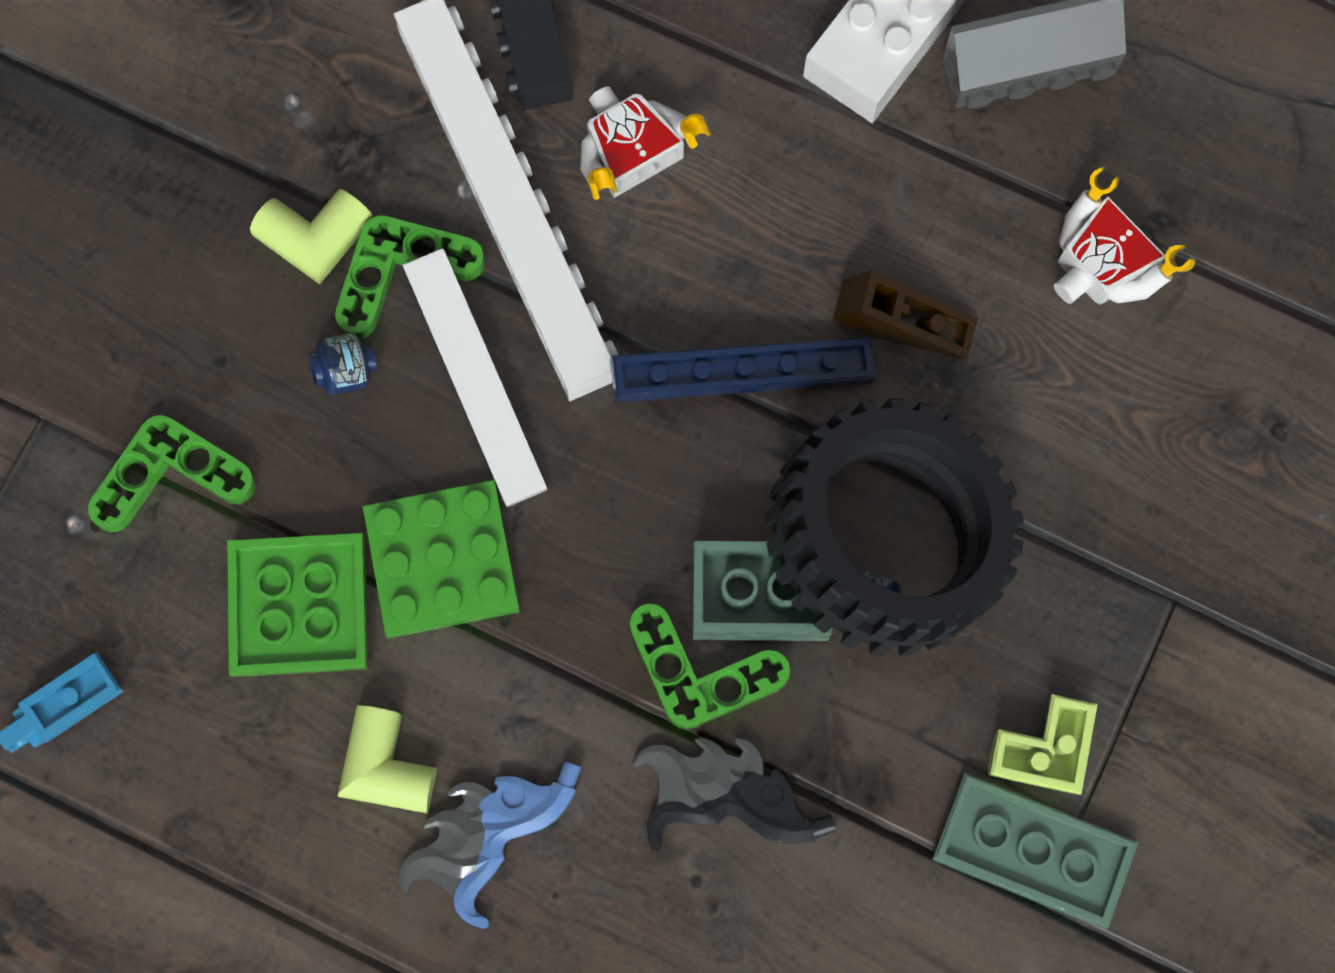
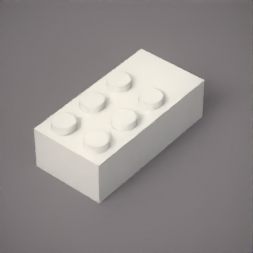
M849 0L806 55L803 77L873 123L966 0Z

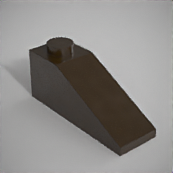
M874 271L843 279L833 320L867 335L959 359H968L977 323V317Z

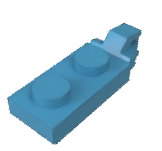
M96 652L19 702V708L12 713L16 721L0 731V743L4 750L10 751V753H13L29 742L34 748L43 743H48L123 693L124 690L102 656Z

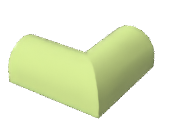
M338 189L311 223L277 198H272L256 213L252 220L250 231L255 238L320 285L359 238L364 224L373 216L354 196L342 189Z
M1054 694L1050 695L1043 739L998 729L995 733L989 755L988 775L1081 795L1098 704Z
M356 706L338 797L429 813L438 768L393 760L402 720L401 714L376 707Z

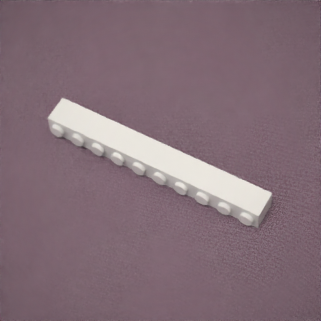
M424 0L393 13L399 34L569 402L611 384L610 358L612 355H618L617 350L611 340L604 342L598 331V328L603 326L600 314L593 301L586 304L580 290L585 288V284L580 271L575 263L568 266L562 254L563 251L568 250L564 237L558 226L550 228L546 220L545 214L550 213L547 201L540 188L534 191L531 188L527 177L533 175L530 165L523 151L516 154L510 143V140L515 139V135L507 116L504 114L498 117L493 104L497 103L498 99L489 78L481 80L476 68L481 66L472 42L464 44L459 34L460 31L464 30V26L455 6L447 8L444 0Z

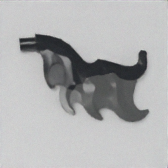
M696 738L695 743L704 750L703 754L699 757L691 758L682 755L670 746L662 744L651 745L644 748L636 756L632 764L635 767L641 764L650 765L656 771L659 778L658 805L650 814L647 822V835L653 851H659L662 848L661 832L669 824L719 825L724 818L729 816L738 818L763 838L782 844L815 843L816 838L836 833L831 815L811 821L808 818L802 817L796 809L792 790L785 776L777 768L771 771V776H763L761 754L755 745L747 740L736 738L735 744L743 751L740 757L727 754L719 745L710 740Z

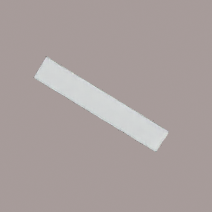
M444 249L404 264L405 273L506 507L547 491L546 484Z

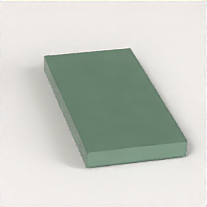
M964 773L931 860L1101 929L1108 930L1138 842Z

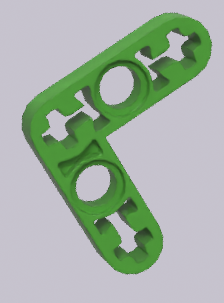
M388 216L372 217L364 224L336 308L335 317L340 330L344 334L354 333L360 339L368 337L373 333L377 326L396 264L404 265L418 259L411 253L412 246L417 240L422 238L432 240L436 244L435 251L444 249V244H448L449 254L462 257L465 251H471L472 259L475 260V263L467 262L465 268H459L457 259L447 256L456 279L459 281L474 280L483 272L485 258L481 246L477 241L457 234ZM383 229H387L390 238L403 241V252L399 253L400 249L397 242L384 240L381 246H377L372 235H380ZM403 233H406L407 235L405 236V238H404V240H403L402 234H403ZM374 267L381 272L379 283L370 288L361 286L357 282L360 271L364 268ZM353 293L364 298L362 312L367 318L366 321H358L355 327L351 326L348 317H346L347 314H355L359 305V300L357 296H352Z
M164 415L153 416L142 424L92 496L88 504V514L90 519L102 530L118 532L125 529L168 467L173 468L231 504H241L248 501L256 490V479L252 471L244 463L175 420ZM168 428L167 434L181 446L177 452L163 442L158 443L154 447L157 441L152 437L153 433L156 430L164 432ZM195 449H205L210 455L208 465L200 471H192L188 469L186 464L188 455ZM141 462L146 464L148 468L146 479L138 485L128 484L125 480L127 468L134 463ZM219 467L232 477H237L239 473H242L240 479L245 483L244 487L241 490L233 488L228 493L229 486L223 479L215 475ZM119 484L127 493L132 494L133 497L129 501L122 495L116 504L117 509L121 511L117 518L108 516L103 521L106 514L101 510L102 506L105 503L109 505L116 503L121 494L114 490V488Z
M645 604L637 608L631 616L630 629L632 637L667 717L678 728L691 729L762 699L782 689L789 679L790 666L788 660L784 655L773 650L761 651L697 679L665 609L656 604ZM650 614L653 620L659 618L662 620L663 623L658 626V635L662 643L667 638H671L673 644L658 647L651 654H648L645 647H654L649 632L643 631L640 633L638 627L643 625L642 617ZM665 654L676 656L682 666L680 673L671 679L662 678L655 670L656 661ZM768 660L771 666L779 664L782 670L777 673V682L770 683L768 678L757 680L753 683V686L758 691L750 694L747 679L739 670L748 668L750 677L762 670V661ZM730 677L738 681L741 687V694L738 699L733 702H723L717 697L715 685L720 679ZM686 678L689 679L692 685L683 687L687 700L689 702L696 700L699 703V706L694 709V718L687 720L684 714L676 716L674 713V709L679 707V700L675 690L668 696L665 695L663 688L678 686Z

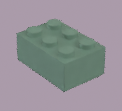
M694 541L693 640L828 641L832 634V628L824 634L814 626L819 617L807 606L799 612L791 601L798 595L790 582L783 586L780 585L775 573L782 567L779 556L769 557L767 542Z

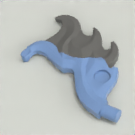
M564 761L557 783L553 782L551 786H538L514 776L496 777L494 784L498 786V789L494 793L475 782H463L455 785L447 793L450 797L462 795L464 803L454 810L442 811L433 815L423 824L424 829L438 827L439 836L428 847L414 851L402 864L399 882L404 894L410 892L413 881L420 879L434 881L454 899L455 909L463 920L481 929L488 928L490 921L477 912L475 899L479 891L505 861V844L511 839L541 831L561 816L577 792L574 787L581 767Z

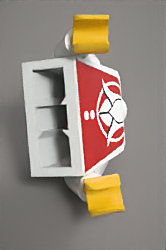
M603 87L589 98V102L598 115L587 122L588 135L581 142L580 170L589 183L594 200L600 199L598 192L605 188H609L612 196L615 198L683 159L684 142L681 138H684L687 145L693 149L698 146L695 140L696 135L706 134L710 136L711 132L704 117L700 114L686 116L655 100L647 101L640 94H634L619 102L610 87Z
M1105 167L1096 169L1090 177L1091 189L1084 190L1066 214L1059 244L1063 253L1058 262L1067 274L1054 284V289L1060 298L1068 304H1072L1084 292L1099 305L1108 300L1115 303L1145 300L1173 279L1172 273L1175 271L1187 272L1195 264V259L1191 258L1183 266H1177L1175 255L1186 246L1174 245L1164 255L1109 197L1102 202L1100 198L1102 194L1112 192L1119 183L1117 176L1109 188H1103L1098 184V175Z

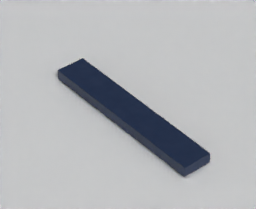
M870 337L612 355L610 358L615 403L873 383L876 379Z

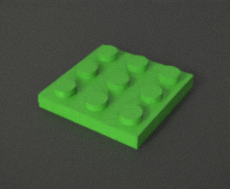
M494 480L363 506L385 636L388 639L520 612Z
M363 533L227 541L230 676L243 677L368 669L365 536Z

